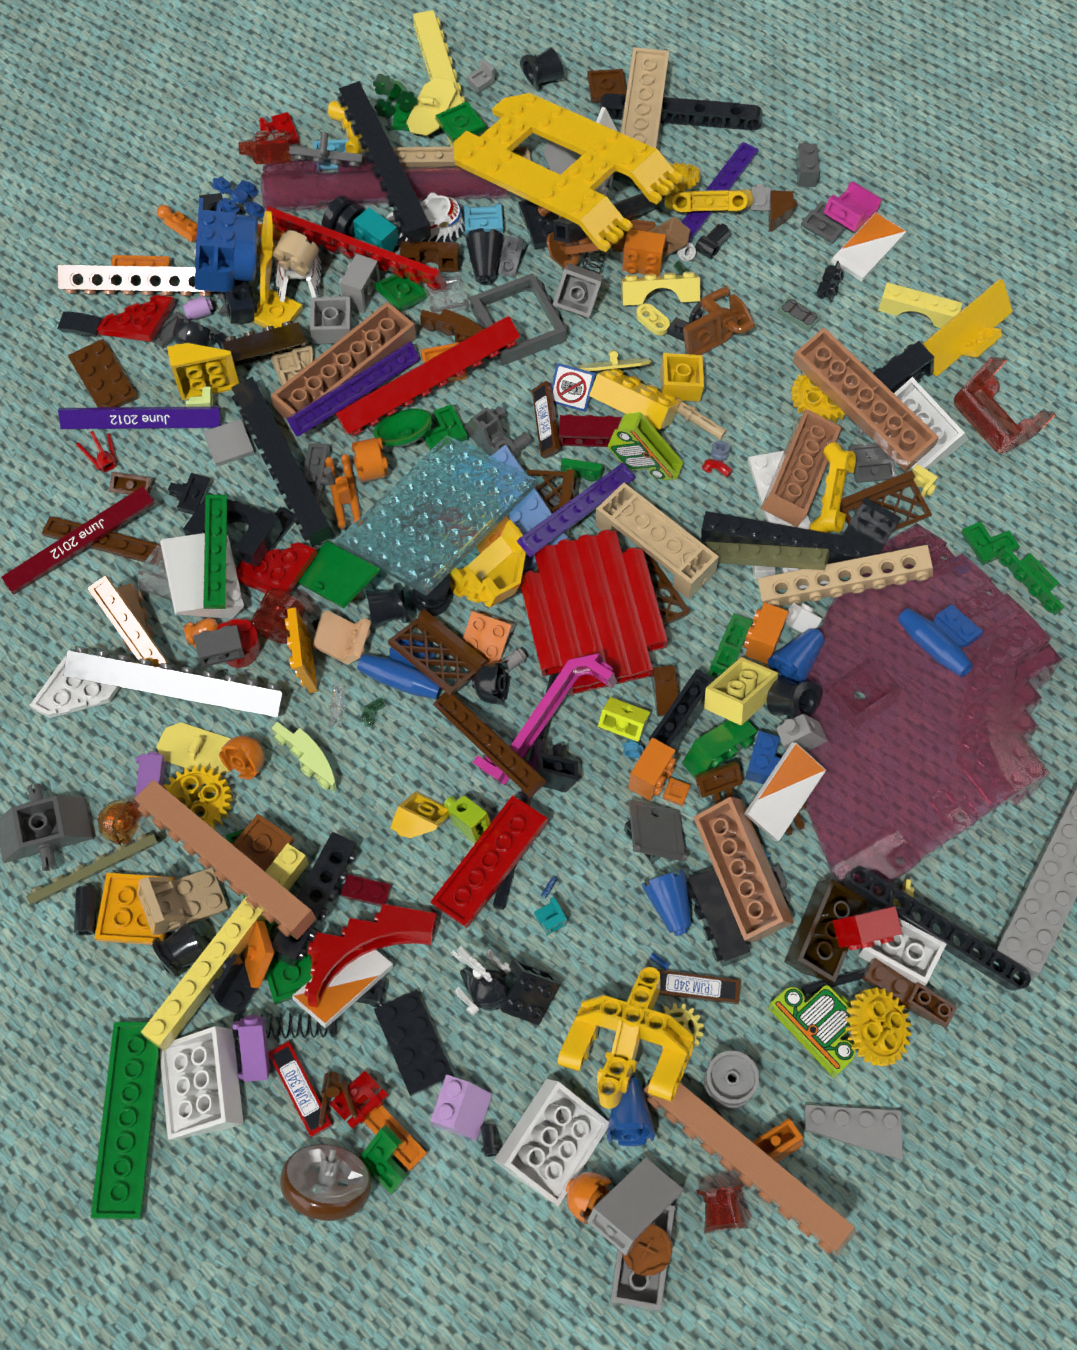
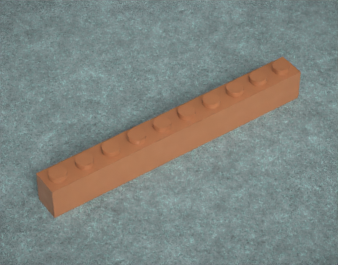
M154 779L134 798L139 805L137 810L144 817L151 816L153 824L161 831L165 828L168 831L167 835L175 843L182 842L184 844L182 848L189 855L193 856L196 854L201 865L206 869L210 867L214 869L215 872L213 874L221 882L224 883L227 880L231 884L229 887L238 896L241 894L246 896L245 901L253 909L259 907L263 911L261 914L270 923L273 921L279 924L278 929L285 936L289 937L291 934L298 940L317 919L311 909Z
M681 1083L672 1102L650 1095L648 1093L649 1084L644 1089L648 1097L646 1101L654 1109L657 1110L660 1107L665 1112L664 1116L674 1125L679 1123L683 1127L682 1131L691 1140L698 1139L702 1143L701 1148L710 1156L713 1154L717 1155L721 1159L719 1163L729 1172L732 1170L736 1171L740 1175L738 1179L748 1188L751 1186L755 1187L759 1191L758 1196L767 1204L774 1203L779 1208L777 1212L787 1221L792 1218L799 1224L797 1229L808 1238L812 1235L819 1241L817 1245L828 1255L832 1252L838 1257L856 1234L855 1227Z

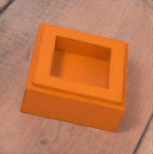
M670 777L662 799L683 806L691 785Z

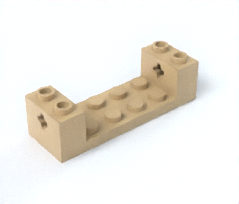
M626 483L620 485L596 508L595 526L602 531H619L643 549V551L675 575L673 588L688 600L716 573L719 556Z

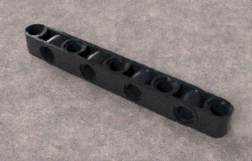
M604 94L601 97L600 110L602 107H605L611 119L623 120L626 94ZM663 97L660 123L753 131L761 127L762 109L758 105Z

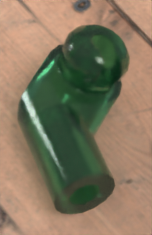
M677 261L674 264V268L679 275H683V272H691L681 261Z
M380 697L363 708L360 718L366 727L375 724L374 713L385 707Z

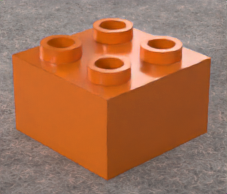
M630 229L627 232L624 244L622 271H627L631 274H656L659 277L663 263L666 235Z
M765 602L762 609H757L752 627L750 626L747 639L743 647L747 649L746 657L768 664V659L774 654L789 611Z
M652 738L630 773L628 789L649 801H652L654 796L659 797L664 788L663 783L665 779H669L674 772V765L677 760L674 758L676 750Z

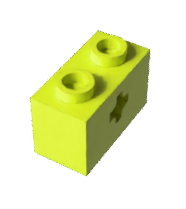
M609 697L602 710L598 727L639 742L646 728L650 711Z

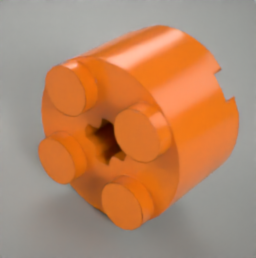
M381 438L351 443L352 452H355L354 462L360 483L388 476V465L386 457H383Z

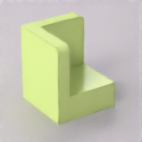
M202 387V396L190 397L189 401H186V407L213 406L214 397L211 387Z

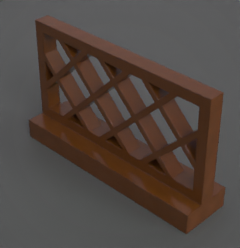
M528 470L527 476L531 482L532 476H541L544 479L536 487L537 491L547 484L553 490L543 498L552 513L575 498L578 482L575 470H566V472ZM556 477L563 478L562 484L556 489L550 484ZM554 495H557L560 502L552 509L547 501ZM571 527L565 531L568 538H570Z
M912 470L842 498L839 509L840 512L846 514L845 520L849 524L852 518L848 512L857 511L866 497L878 505L892 510L894 514L897 512L907 516L905 522L899 523L893 532L932 516L914 481L915 475ZM910 487L914 493L913 499L903 496V490ZM889 495L897 498L895 506L884 503L885 498ZM900 500L911 503L909 511L898 508ZM913 506L921 507L924 514L918 516L911 513Z
M643 551L648 562L649 573L656 574L659 577L658 582L651 580L652 585L657 587L655 593L656 600L668 603L667 610L659 608L660 614L665 615L664 620H662L663 626L689 615L690 610L650 555ZM659 588L668 590L670 598L658 595ZM670 605L679 606L682 612L675 613L669 611Z
M425 609L418 613L417 619L388 640V644L450 696L476 675L477 670L487 662L484 657ZM418 628L423 635H414L412 630ZM400 639L409 640V646H401L397 641ZM412 640L424 641V647L412 646ZM427 641L435 642L439 648L427 647ZM413 652L424 653L425 659H417L413 656ZM428 653L439 654L440 660L428 659ZM443 654L451 655L455 661L443 660ZM428 665L440 666V672L431 671ZM444 666L455 667V673L444 672ZM459 667H465L470 673H459ZM444 678L456 679V684L451 687L444 681Z

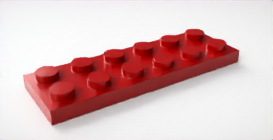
M512 795L430 903L467 929L548 823L547 817Z

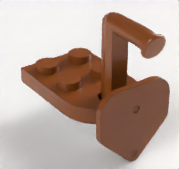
M541 206L538 207L541 216H546L547 213L551 212ZM553 232L547 237L550 257L563 269L567 263L576 266L579 263L581 253L600 250L588 236H584L583 239L569 244L555 241Z
M727 285L700 300V303H702L701 307L709 314L683 327L686 354L703 355L725 343L734 333L741 334L755 328L745 303L737 295L733 294L729 297L730 309L722 308L715 302L724 296L729 297Z

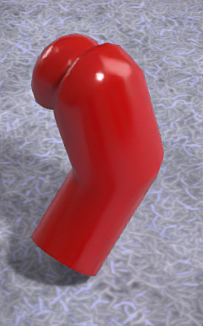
M707 459L702 465V470L706 473H711L712 469H715L726 478L733 472L721 460Z

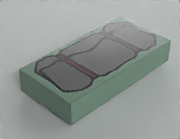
M788 297L777 311L778 314L810 332L821 317L791 297Z

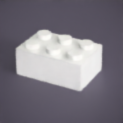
M898 918L902 934L894 936L895 941L881 944L880 940L874 941L875 946L861 950L859 957L870 962L871 959L876 958L913 983L919 982L925 986L946 943Z

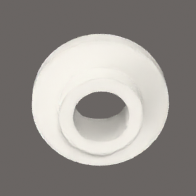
M688 242L685 247L678 249L679 259L687 262L695 257L696 249L692 243Z

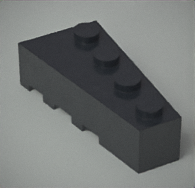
M917 341L915 344L908 345L903 353L892 357L887 365L876 369L873 374L890 391L895 393L912 377L920 383V379L924 375L927 377L933 375L934 356L920 341Z

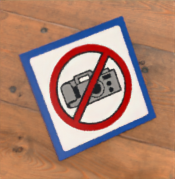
M557 363L551 387L553 402L586 412L596 373Z

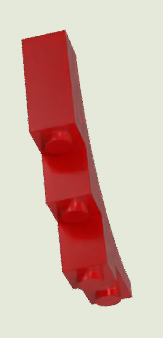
M382 904L380 912L375 914L374 922L350 918L347 927H343L341 936L317 932L314 941H310L308 947V954L311 955L312 962L311 976H313L311 982H307L304 995L308 997V1006L318 1008L322 996L332 980L347 965L362 955L398 944L431 945L436 929V913Z

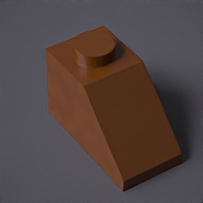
M771 190L769 232H773L788 221L792 216V211H796L797 199H793V191Z
M674 665L653 667L651 680L657 717L664 716L678 696Z

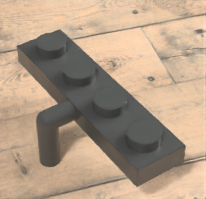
M321 132L319 149L290 146L289 154L298 161H306L307 158L313 159L315 163L331 161V164L342 166V163H349L350 167L360 168V165H366L367 163L365 156L362 154L327 150L329 137L327 132Z
M309 443L303 475L320 505L323 485H335L336 478L332 469L326 467L325 459L329 457V445Z

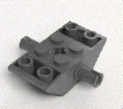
M36 783L34 784L35 789H33L32 785L27 787L30 798L29 803L11 807L0 817V849L3 863L40 854L42 870L50 871V866L52 870L57 868L54 849L91 840L93 836L84 797L55 795L43 798L42 785Z

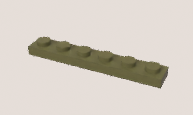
M706 542L705 544L707 548L719 556L718 563L825 570L829 558V549L722 542Z
M149 833L140 835L136 838L137 842L128 845V843L122 844L115 848V853L109 856L105 853L94 858L95 863L88 866L86 864L79 865L73 869L74 873L66 877L64 874L52 879V884L46 887L42 884L31 889V894L26 896L29 904L35 905L159 844L154 834L149 835Z

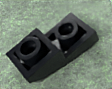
M63 311L57 329L61 332L97 337V328L102 322V318L84 313Z

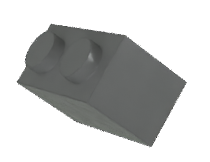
M798 144L796 154L797 187H816L819 176L817 144Z
M228 625L218 630L203 631L194 635L198 659L202 667L245 657L237 625Z

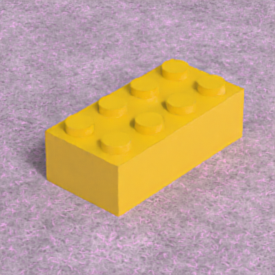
M617 368L598 373L589 395L625 414L641 412L651 425L658 430L665 428L673 422L681 403L675 400L676 397L669 393L663 394L653 385L648 384L646 386L640 383V379L634 376L628 377L623 374L622 370Z

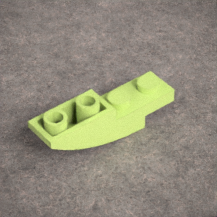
M276 722L272 727L273 739L279 745L284 746L285 744L291 748L290 752L299 759L300 770L307 777H315L318 780L317 783L324 790L330 789L335 792L337 787L333 772L318 745L302 729L299 728L293 734Z

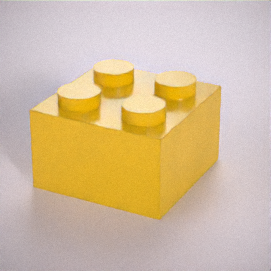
M663 353L660 365V392L672 394L681 401L700 402L704 388L702 355Z

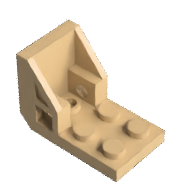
M212 868L171 881L170 877H146L139 880L137 893L153 935H162L180 928L185 923L190 925L228 910Z

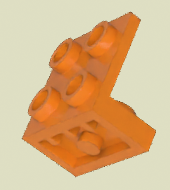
M473 610L462 640L488 662H500L509 633L514 632L517 623L480 610Z

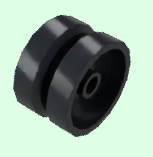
M338 196L327 207L323 215L322 226L355 238L353 220L362 214L366 208L356 204L347 196Z

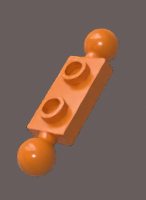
M167 205L158 207L157 216L164 220V224L191 243L196 241L197 223L179 211L172 214L171 208Z

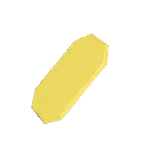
M434 78L424 84L418 96V103L413 107L407 120L411 133L428 136L439 129L440 125L436 121L435 115L449 108L456 93L452 80Z
M610 350L608 353L610 361L588 363L577 367L586 371L642 366L650 364L651 360H617L618 353L615 350Z
M182 722L165 728L156 748L163 755L166 762L183 768L186 767L189 770L196 766L198 771L201 770L202 766H205L207 773L213 768L215 775L229 772L223 765L219 753L222 751L221 748L231 738Z

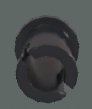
M486 1124L480 1127L483 1142L481 1152L484 1153L485 1157L497 1156L500 1150V1146L497 1145L496 1125Z

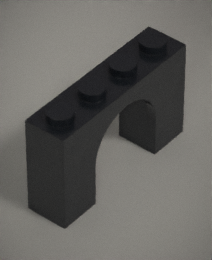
M206 497L183 528L186 536L205 533ZM227 499V524L242 522L249 525L245 535L235 548L240 561L258 567L283 530L280 520L273 513L268 514L256 507L243 505L237 500Z

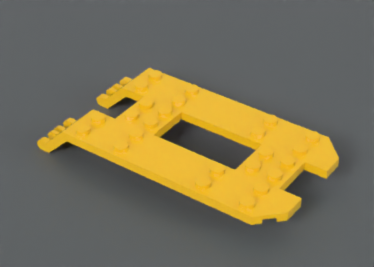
M531 93L503 98L492 108L493 115L500 118L480 137L465 131L454 141V162L456 166L578 224L596 247L604 252L611 248V244L608 241L615 244L624 236V232L621 229L628 232L633 227L632 223L619 213L605 195L594 191L610 175L618 171L631 177L647 199L655 204L662 200L661 194L667 196L675 188L674 183L680 184L684 180L682 174L676 172L658 149ZM534 133L582 156L560 175L512 151Z

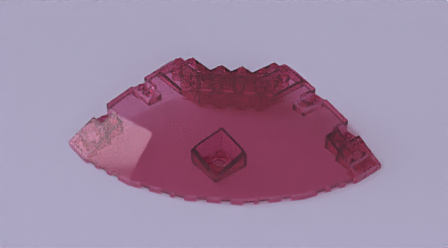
M918 523L890 538L880 554L928 545L933 576L923 581L912 580L903 585L891 584L886 585L882 589L871 588L861 593L850 592L840 597H834L818 629L823 633L825 643L806 681L818 684L822 690L820 705L811 718L820 722L828 740L807 751L826 771L805 801L807 804L806 811L810 816L812 827L817 834L821 850L824 852L828 862L829 871L837 882L846 888L848 887L844 883V877L847 872L857 866L867 868L890 884L894 883L897 878L913 869L927 855L973 826L992 810L997 809L1009 800H1012L1017 806L1034 795L1050 774L1048 769L1027 745L1039 727L1030 715L1042 699L1036 690L1047 684L1063 659L1049 644L1051 638L1008 593L1003 595L994 585L992 579L962 553L955 557L946 546L947 542ZM941 556H945L947 560H943ZM911 564L904 566V568L906 569H912L914 567ZM892 569L883 570L884 573H891L893 571ZM864 573V574H862L861 576H862V577H869V576H871L872 574H870V573ZM953 604L983 630L981 638L968 647H961L962 651L973 663L972 670L961 678L937 663L918 646L898 622L899 615L905 609L910 608L933 622L939 612ZM854 693H863L865 695V699L857 700L854 697ZM957 815L963 816L964 820H958ZM896 859H902L904 864H898ZM854 873V881L861 884V877ZM873 886L875 894L881 891L877 886Z

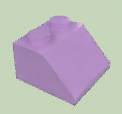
M446 1074L430 1120L431 1126L477 1141L492 1094L468 1081Z

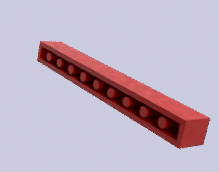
M506 316L336 412L335 416L345 434L349 435L351 433L354 436L363 431L361 427L369 424V426H372L379 422L380 416L386 414L388 417L397 412L396 407L401 404L405 407L415 401L413 398L420 394L423 397L432 392L431 387L435 385L441 387L449 382L447 378L453 375L458 377L466 372L465 368L470 365L473 368L483 363L482 359L489 356V358H492L500 353V348L506 346L508 349L517 344L516 339L520 338V335L510 316Z

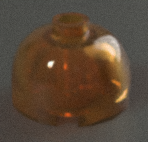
M121 799L109 802L99 812L97 817L101 835L107 841L117 845L129 843L139 825L134 826L137 817L141 818V813L137 810L138 804Z

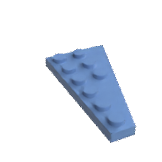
M504 445L490 456L502 512L509 515L510 520L515 526L519 527L522 535H524L553 513L508 446ZM564 532L550 542L549 545H556L560 540L569 538ZM526 553L522 574L536 566L534 555L529 557Z

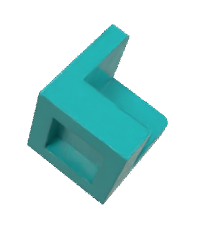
M555 897L550 898L548 905L534 912L546 936L567 926V918Z

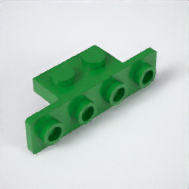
M1005 546L996 555L1001 564L1007 567L1014 574V577L1028 588L1029 593L1043 604L1046 611L1056 615L1064 608V605L1050 592L1059 582L1031 553L1020 561Z

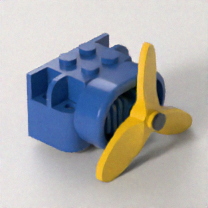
M199 198L195 253V290L229 292L234 289L235 280L254 281L256 275V255H260V297L262 303H267L272 257H274L273 252L276 248V245H273L271 211H264L261 243L257 245L258 218L256 216L221 212V204H217V211L203 210V198Z

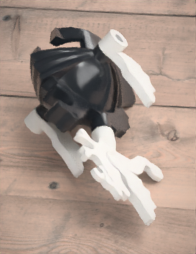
M460 946L456 950L459 955L452 950L451 954L469 966L461 969L460 974L473 1002L470 1001L459 987L454 991L468 1005L466 1010L472 1016H475L480 1008L486 1011L498 1010L504 1000L507 999L509 992L505 977L511 971L509 964L506 962L502 964L489 949L485 954L499 970H488L475 958L470 957L463 947Z

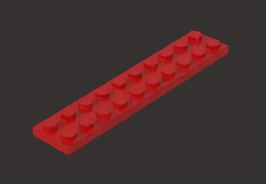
M270 206L266 209V211H271L275 229L280 233H286L288 230L298 232L306 236V240H309V243L313 241L317 246H325L327 250L333 253L336 251L341 252L343 256L349 259L359 254L377 260L379 270L384 272L389 270L399 278H410V281L415 284H426L428 288L434 291L438 289L445 291L447 283L438 269Z

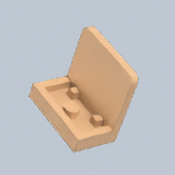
M325 610L321 615L312 645L314 648L348 665L360 659L364 654L365 648L363 646L370 635L369 627L371 621L363 618L353 624L331 611Z

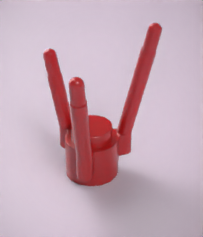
M90 431L99 451L97 460L79 442L76 443V446L88 457L98 471L108 472L116 467L118 460L115 456L110 433L107 434L110 453H108V451L103 450L94 431Z

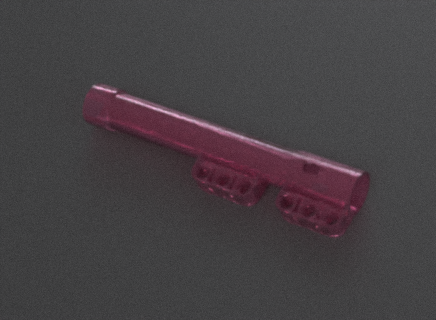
M312 160L270 162L263 166L261 192L265 211L268 206L278 210L322 208V206L329 205L335 198L341 195L347 196L356 204L387 202L386 193L381 192L379 187L380 181L378 178H374L372 165L368 163L360 165V168L350 167L349 163H342V166L338 165V172L319 173L317 163ZM458 166L403 168L418 200L427 199L430 193L450 198L486 197L487 199L507 197L506 189Z

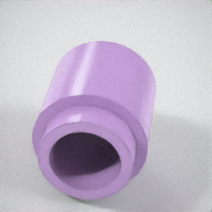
M204 296L187 301V304L183 305L188 320H196L211 315L210 310H213L210 299H205Z

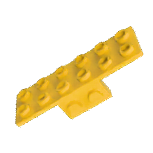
M1003 279L997 280L923 343L934 356V376L940 375L962 355L976 358L981 356L986 349L1003 336L1001 329L995 327L1013 311Z

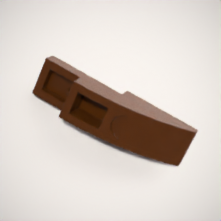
M444 308L441 314L422 310L420 314L421 327L428 331L442 332L447 336L454 335L455 343H460L483 330L481 326L467 317Z
M876 958L871 959L861 978L875 988H884L886 992H893V998L899 997L898 1005H905V1009L945 1028L948 1027L957 1009L955 1005L921 983H913Z

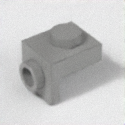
M482 59L480 61V69L466 77L467 83L479 93L495 82L494 67Z
M755 184L750 189L753 194V203L750 211H769L770 187H766L765 184Z

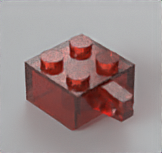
M283 129L275 130V133H268L264 130L257 131L252 139L238 143L239 154L252 156L256 164L291 163L293 157L289 154L290 146H292L291 132H286Z

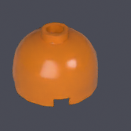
M240 735L231 738L221 748L222 751L219 753L223 765L230 772L232 769L240 772L241 774L238 777L242 779H253L264 765L265 754L260 743L248 736Z
M584 1172L575 1179L572 1178L566 1186L567 1207L572 1215L581 1222L589 1224L587 1221L593 1208L610 1192L607 1190L608 1184L612 1186L611 1180L596 1172Z

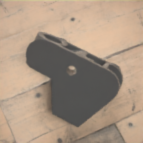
M500 406L496 407L493 411L486 407L472 417L465 425L467 434L489 456H492L506 445L515 458H517L519 451L532 443L531 437L526 432H523L513 441H510L505 436L500 420L505 418L506 414Z

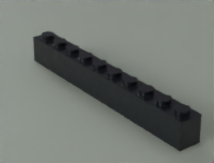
M360 81L340 87V96L337 97L338 103L341 108L344 107L345 109L344 114L347 122L352 124L351 129L354 136L359 138L358 144L360 149L366 152V161L372 165L374 178H378L380 181L379 187L381 192L386 193L387 204L389 208L392 207L394 210L393 216L395 221L401 224L400 230L403 237H407L409 243H413L431 236L430 223Z
M253 377L232 386L231 388L235 395L231 397L236 407L241 406L242 409L238 411L243 421L248 420L249 424L246 427L251 436L255 434L256 438L253 440L258 450L263 449L264 453L261 456L266 465H271V468L268 470L273 480L278 479L279 483L276 486L281 495H286L287 498L283 500L287 508L294 510L295 513L291 516L297 526L301 524L303 529L299 531L304 541L309 540L313 547L335 536Z

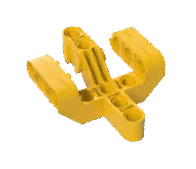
M647 967L640 971L627 1002L605 995L582 1001L558 1056L559 1066L579 1072L585 1059L588 1060L589 1050L593 1041L598 1038L599 1027L616 1031L612 1052H606L605 1058H607L603 1069L599 1068L597 1075L599 1103L606 1109L618 1106L623 1093L626 1094L632 1072H635L638 1061L635 1058L640 1039L664 1046L651 1078L648 1093L670 1102L675 1098L693 1051L694 1036L672 1016L653 1010L661 989L660 973L653 967Z

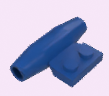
M953 604L939 612L933 622L910 608L905 609L899 615L898 622L911 639L937 663L961 678L972 670L973 663L962 651L961 647H968L981 638L983 630Z
M400 639L397 641L401 646H409V640ZM412 640V646L424 647V643ZM392 647L389 650L390 659L363 654L360 657L357 670L379 683L411 695L436 700L441 694V687ZM413 652V656L417 659H425L424 653ZM428 653V659L435 658L436 653Z

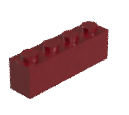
M560 415L559 445L608 447L614 430L618 429L622 417L611 415Z

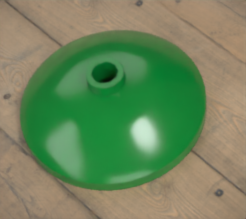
M423 409L398 411L382 419L374 428L373 435L376 439L381 438L382 445L407 446L418 441L429 431L432 425V418L430 413Z

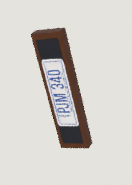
M545 381L532 389L542 458H548L560 451L551 383Z
M658 970L661 988L659 995L739 1004L741 980Z

